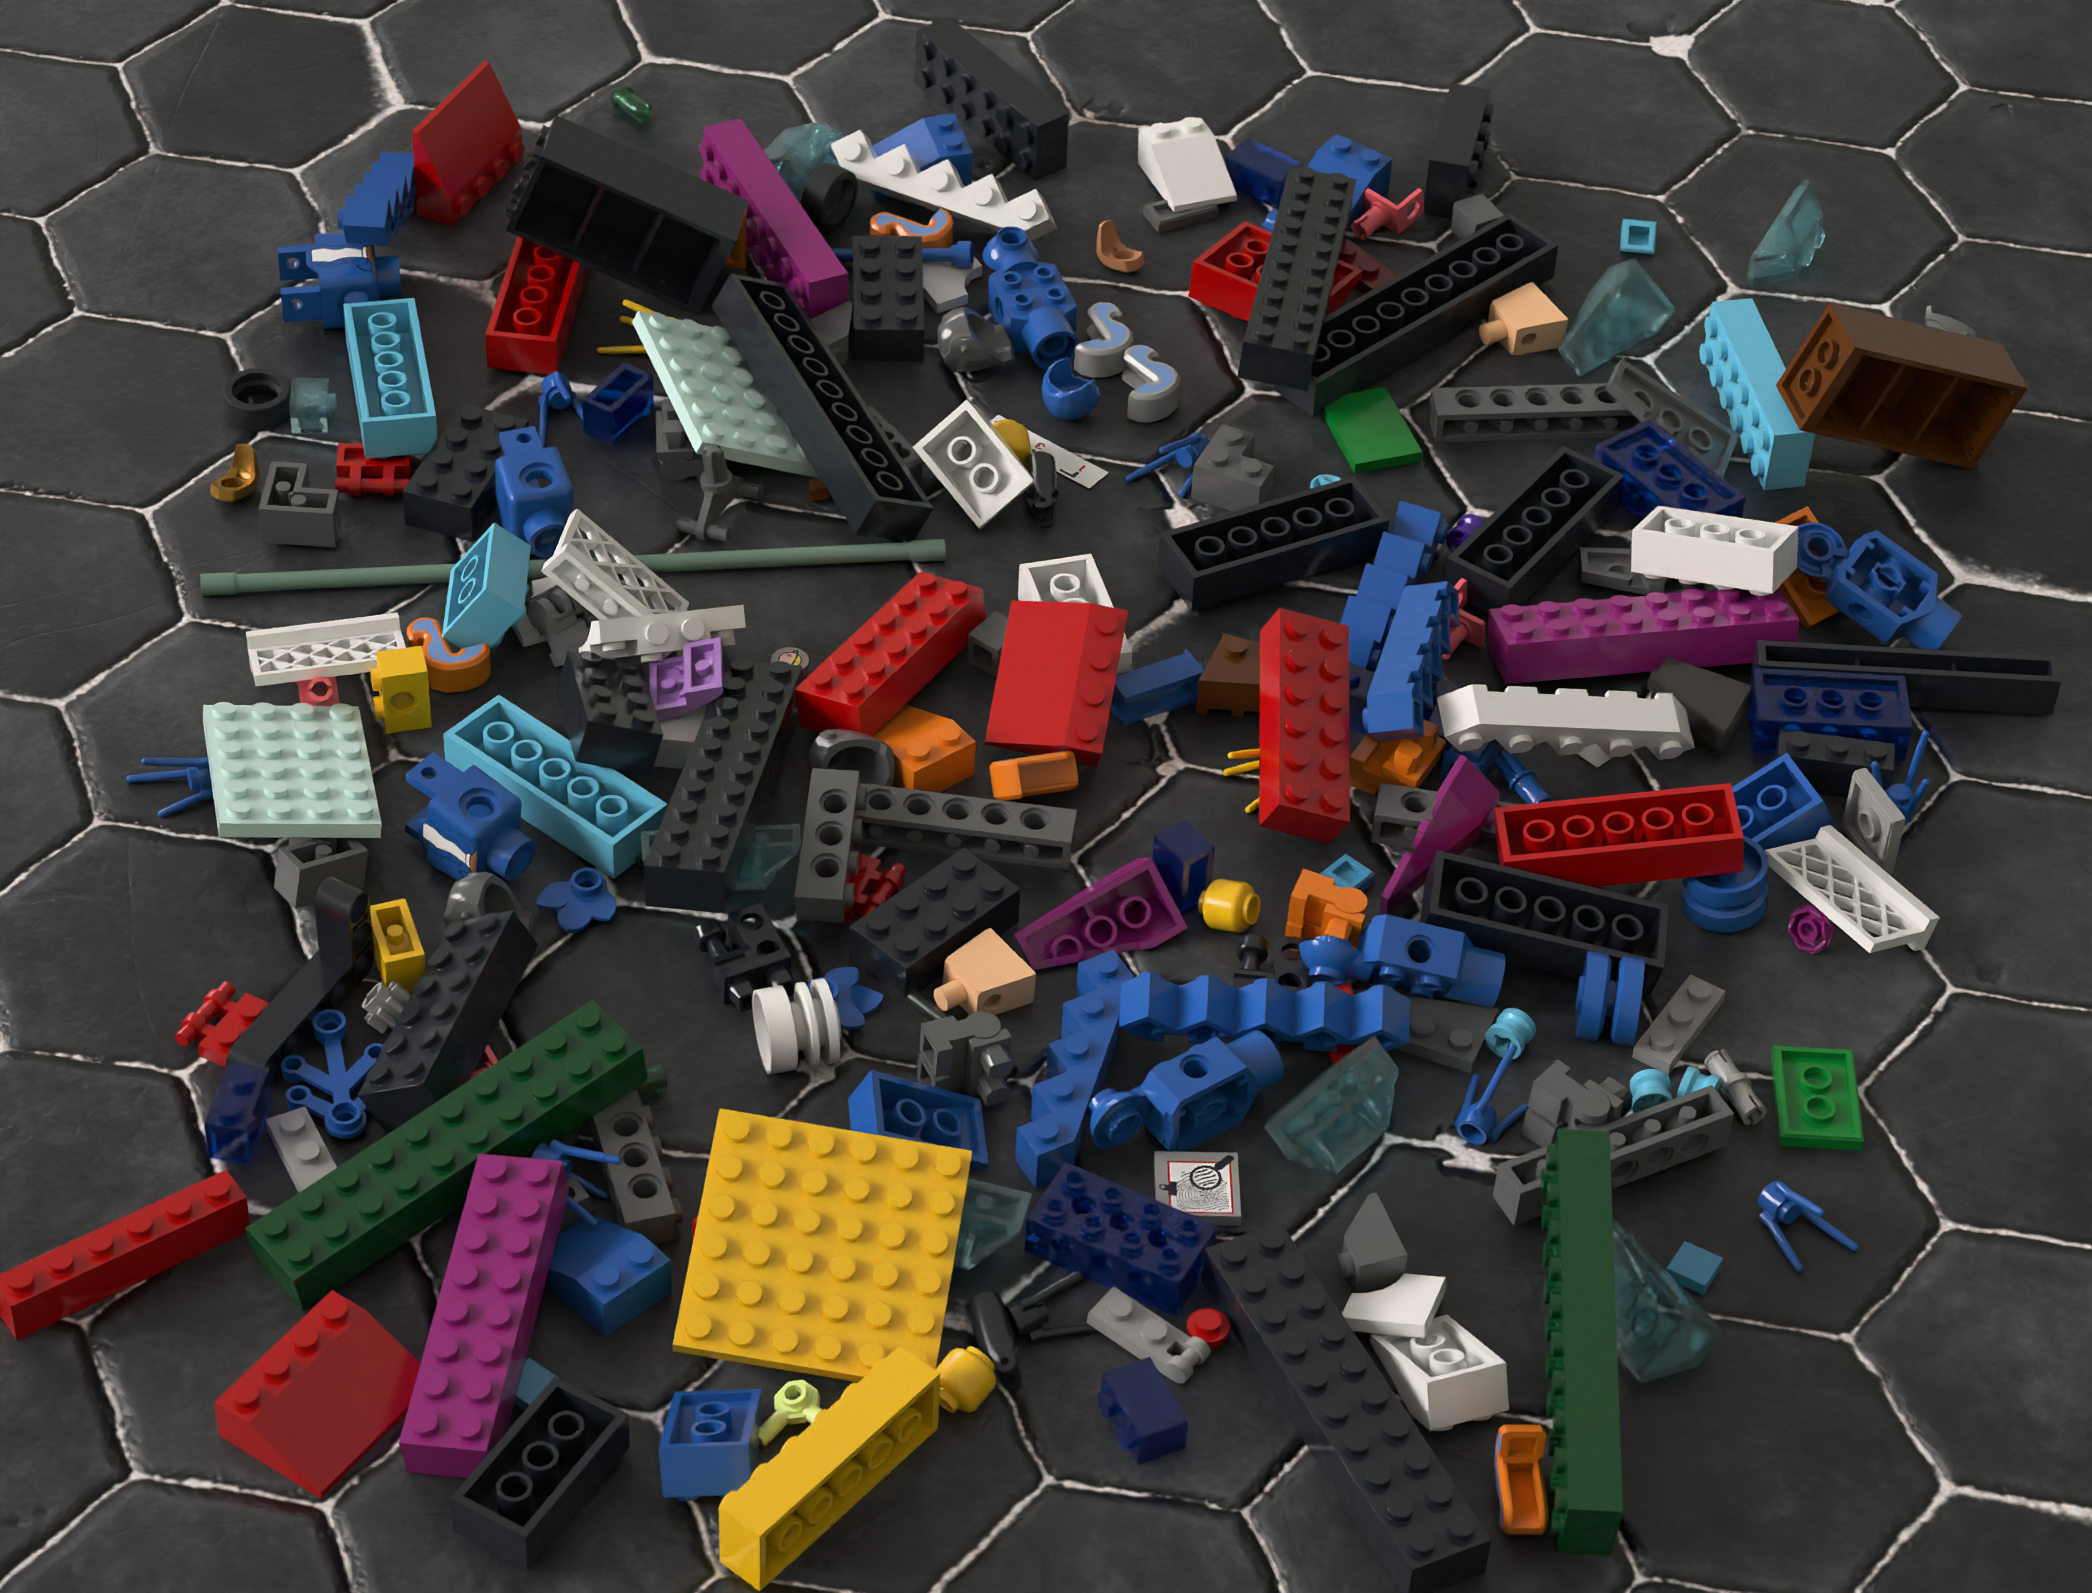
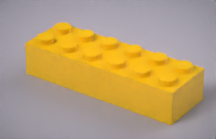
M901 1346L897 1347L887 1357L879 1358L871 1368V1371L858 1383L850 1384L834 1405L828 1410H821L806 1430L798 1437L793 1436L788 1439L778 1455L769 1463L759 1465L751 1475V1478L737 1491L729 1492L723 1498L718 1510L720 1563L759 1591L768 1585L938 1429L940 1373Z

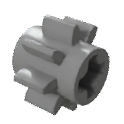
M392 981L388 988L382 983H378L370 990L363 1001L362 1008L368 1011L364 1019L381 1033H384L387 1027L393 1030L398 1021V1016L404 1010L411 994L395 981Z

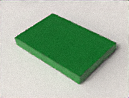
M1386 387L1348 393L1324 407V411L1321 412L1354 474L1421 462L1422 450Z
M1772 1045L1770 1059L1779 1146L1862 1151L1864 1138L1853 1050Z

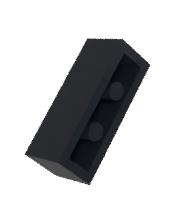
M1779 730L1773 761L1787 753L1818 794L1848 798L1854 771L1867 768L1872 775L1871 763L1873 761L1879 763L1883 790L1886 791L1890 788L1894 773L1895 744L1803 731Z

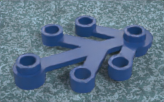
M323 1010L313 1018V1032L315 1039L325 1048L329 1074L307 1064L305 1059L299 1055L285 1057L281 1062V1070L285 1081L298 1083L303 1080L332 1095L334 1103H328L311 1095L310 1089L306 1086L296 1085L289 1088L286 1092L287 1108L292 1111L305 1106L307 1111L325 1120V1128L330 1135L340 1139L353 1138L361 1134L366 1128L367 1117L365 1113L368 1109L359 1097L354 1101L351 1100L350 1093L366 1078L368 1072L373 1068L377 1058L372 1057L380 1055L383 1044L373 1043L368 1045L364 1050V1055L346 1072L341 1042L347 1034L346 1018L338 1010Z

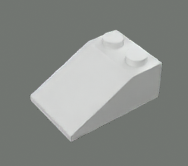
M1188 117L1178 122L1167 124L1155 123L1150 127L1139 128L1138 164L1165 200L1167 199L1168 205L1173 212L1237 201L1236 191L1215 137L1201 117Z
M968 400L962 403L913 446L914 450L979 529H982L1035 483V480L983 412Z
M1444 1315L1434 1318L1425 1338L1370 1334V1343L1410 1414L1428 1430L1446 1431L1455 1424L1470 1420H1487L1493 1414L1509 1410L1506 1362L1450 1316Z

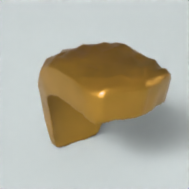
M245 443L237 444L233 463L229 471L221 478L211 482L210 493L220 502H237L255 490L260 473L256 452L252 446Z

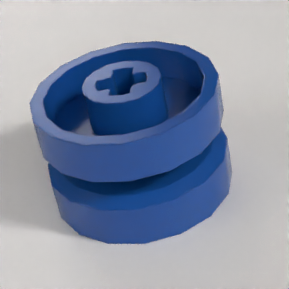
M1743 836V872L1682 878V910L1688 919L1699 927L1714 932H1736L1749 928L1762 919L1768 908V856L1761 845L1750 838Z
M1587 951L1583 976L1580 975L1575 1007V1012L1578 1013L1576 1038L1597 1041L1602 1035L1605 1017H1609V1037L1612 1043L1633 1046L1641 1005L1645 959L1623 956L1618 963L1616 979L1614 980L1610 979L1612 961L1608 953Z

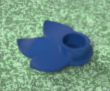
M593 868L578 869L572 874L569 881L550 884L540 893L536 901V905L539 908L558 911V925L561 930L567 933L585 929L593 918L601 921H610L617 909L615 898L607 892L606 880L598 870Z
M857 967L836 968L829 971L825 977L815 978H823L828 983L832 998L838 1009L840 1027L848 1030L863 1028L865 1026L864 1016L874 1012L884 1000L883 994L857 984L859 975ZM812 980L807 985L809 992Z

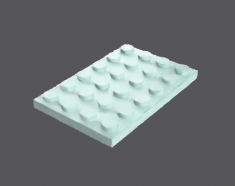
M642 311L637 312L632 323L697 454H702L705 446L718 444L723 450L724 459L819 478L812 464L806 459L800 445L792 437L786 423L777 413L772 401L763 391L760 382L749 369L746 360L735 347L732 338L725 328L721 326H705L689 319H673L657 312L653 314Z
M228 702L203 705V725L219 837L381 838L382 823L359 706H350L343 703L332 706H312L307 703H297L292 706H274L269 703L234 705Z

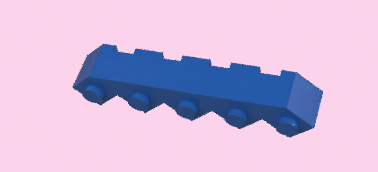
M380 151L379 162H372L371 173H364L362 184H355L354 195L346 196L345 208H340L338 212V229L344 231L346 244L389 246L391 244V238L396 237L399 232V226L403 227L407 221V215L412 214L415 210V204H417L414 158L412 153Z
M1403 501L1399 502L1390 533L1383 532L1373 565L1366 563L1356 597L1349 595L1340 624L1349 626V673L1370 679L1372 673L1376 671L1404 587L1420 584L1423 576H1427L1430 571L1438 544H1444L1446 541L1449 523H1446L1447 516L1442 512Z
M1448 581L1404 587L1367 694V708H1364L1362 713L1365 730L1379 742L1424 737L1423 710L1433 709L1432 682L1442 681L1441 655L1451 654L1450 628L1460 627L1458 590Z
M1114 950L1078 963L1077 998L1063 1003L1062 1039L1048 1044L1046 1078L1048 1080L1033 1085L1032 1122L1017 1127L1015 1162L1035 1189L1073 1173L1080 1146L1083 1144L1089 1128L1088 1105L1102 1091L1110 1062L1113 1061L1121 1039L1122 1029L1119 1028L1121 983L1133 979L1134 975Z
M1143 972L1138 977L1121 983L1119 1028L1151 1042H1164V1035L1188 1036V1044H1203L1216 1036L1221 1041L1222 1038L1238 1039L1257 1030L1264 1033L1277 1049H1279L1280 1041L1302 1042L1304 1043V1050L1337 1052L1338 1045L1362 1046V1053L1380 1054L1409 1044L1410 999L1394 991L1388 985H1374L1369 990L1352 996L1336 988L1333 983L1321 981L1312 984L1309 988L1294 993L1279 985L1277 981L1269 978L1257 979L1253 984L1235 989L1212 975H1202L1194 981L1178 986L1164 979L1158 973Z

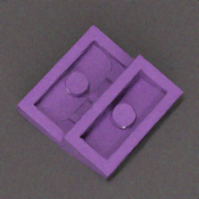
M721 637L683 643V656L649 661V691L659 721L692 712L713 701L723 693V643Z

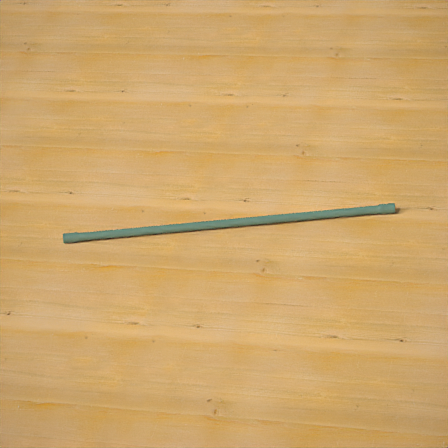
M926 539L901 543L633 556L653 573L889 561H945L946 548L944 539ZM609 556L612 563H617L613 556ZM592 557L593 561L599 562L597 557ZM548 559L529 560L531 562V569L527 579L548 577L541 571ZM456 564L245 574L234 572L200 574L201 595L215 596L234 595L239 592L448 583L451 569Z

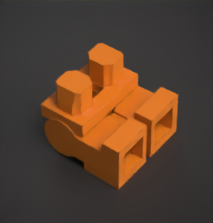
M1424 719V737L1379 742L1367 733V737L1363 738L1350 756V786L1373 795L1379 792L1380 783L1419 788L1432 771V768L1440 760L1446 748L1447 740L1438 737V725Z
M1303 869L1290 897L1285 936L1313 940L1321 935L1334 936L1351 942L1352 947L1357 949L1359 936L1362 934L1365 921L1367 897L1357 888L1335 886V879Z

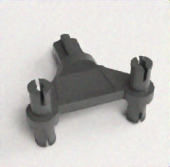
M713 444L705 446L702 450L704 472L700 476V484L705 494L698 521L679 517L676 530L677 532L695 535L697 540L707 542L711 538L728 543L732 538V528L715 525L714 522L732 498L740 499L744 496L761 500L764 494V486L745 482L743 477L732 475L725 467L724 452L720 445Z

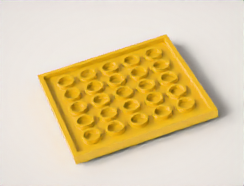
M719 1108L672 1351L859 1382L871 1371V1368L879 1358L887 1357L897 1347L901 1346L933 1369H936L972 1151Z

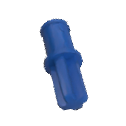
M1503 749L1494 758V765L1510 783V791L1513 794H1518L1526 804L1551 802L1553 800L1536 780V773L1531 769H1527L1515 753L1510 754L1506 749Z

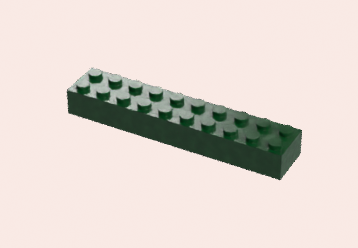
M592 999L246 1227L255 1259L302 1310H305L329 1292L335 1290L463 1204L467 1198L478 1154L531 1158L541 1143L544 1142L550 1145L553 1139H560L648 1080L643 1048Z
M1558 1129L1555 1144L1547 1145L1546 1169L1543 1168L1541 1173V1194H1547V1205L1544 1204L1542 1208V1230H1548V1241H1544L1542 1262L1543 1267H1549V1278L1544 1280L1543 1300L1544 1304H1550V1315L1545 1317L1544 1338L1545 1341L1551 1342V1353L1546 1355L1545 1376L1546 1379H1552V1391L1547 1393L1546 1415L1549 1418H1553V1430L1549 1429L1547 1453L1548 1456H1554V1469L1550 1468L1548 1493L1555 1496V1508L1550 1510L1549 1532L1550 1535H1557L1558 1553L1611 1556L1623 1515L1610 1134L1609 1131Z

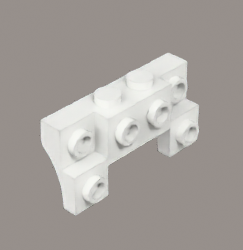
M743 605L592 621L588 639L582 647L578 648L579 653L581 651H590L598 654L601 658L611 660L640 655L641 662L663 660L664 652L676 651L677 656H683V643L721 637L723 646L735 645L733 629L746 628Z

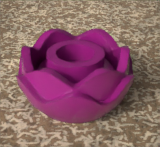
M1807 904L1796 909L1791 914L1788 932L1798 949L1816 954L1830 946L1835 935V924L1817 907Z

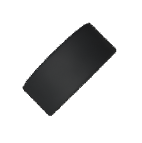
M827 162L818 166L810 175L804 186L800 205L816 227L828 232L839 228L848 218L857 196L858 182L855 174L850 170Z
M266 368L246 369L235 373L227 379L223 386L225 416L232 425L242 430L253 432L268 431L286 422L293 412L290 382L283 374L275 370ZM253 395H267L275 398L264 404L241 402L244 398Z

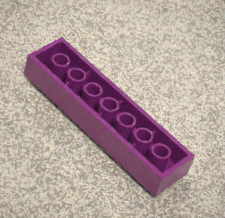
M739 118L703 127V141L699 144L703 159L700 179L749 200L746 208L747 247L752 253L755 265L760 266L765 272L766 280L788 284L810 320L847 302V271L742 119Z
M1739 588L1709 591L1688 589L1682 593L1664 594L1652 592L1646 596L1638 597L1616 595L1610 599L1602 600L1581 598L1567 603L1545 601L1531 606L1509 604L1502 608L1489 609L1487 649L1505 684L1744 664L1753 662L1757 640L1797 642L1799 619L1779 588L1773 594L1763 596L1753 595L1749 590Z
M478 1154L399 1440L407 1473L468 1478L507 1433L569 1194L562 1161Z

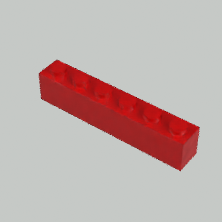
M224 1170L1 1273L0 1316L16 1340L238 1237L246 1233V1227L250 1225L247 1196L229 1172Z

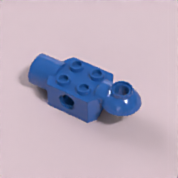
M1014 226L1001 228L996 236L987 243L982 254L983 260L988 267L995 270L989 276L988 310L995 324H1003L1006 327L1014 351L1030 353L1036 365L1044 370H1048L1055 361L1069 358L1070 363L1073 362L1075 347L1080 342L1076 335L1077 305L1055 264L1038 262L1039 254L1037 247L1027 237V233L1023 229Z
M1816 522L1799 525L1796 569L1806 576L1817 577L1826 583L1825 600L1887 644L1904 637L1919 649L1938 650L1963 616L1936 596L1938 573L1878 530L1864 534L1853 543L1848 551L1842 537L1833 528ZM1810 550L1816 552L1819 555V557L1813 555L1810 552Z
M1388 914L1372 918L1371 924L1365 926L1362 934L1359 936L1357 949L1353 948L1351 942L1345 939L1321 935L1314 940L1304 941L1299 944L1301 959L1310 970L1309 979L1314 982L1325 981L1333 983L1335 986L1344 985L1345 978L1361 982H1370L1371 987L1374 985H1388L1393 989L1408 991L1412 997L1427 999L1445 997L1487 1008H1492L1498 998L1505 970L1504 953L1475 947L1463 932Z
M1257 1030L1226 1045L1217 1036L1203 1044H1196L1187 1052L1170 1061L1159 1063L1154 1069L1150 1070L1141 1086L1129 1092H1117L1113 1088L1099 1092L1091 1100L1087 1108V1114L1090 1117L1089 1129L1092 1142L1099 1149H1110L1128 1141L1144 1125L1169 1152H1186L1240 1124L1256 1095L1282 1080L1284 1070L1281 1057L1272 1041L1264 1033Z

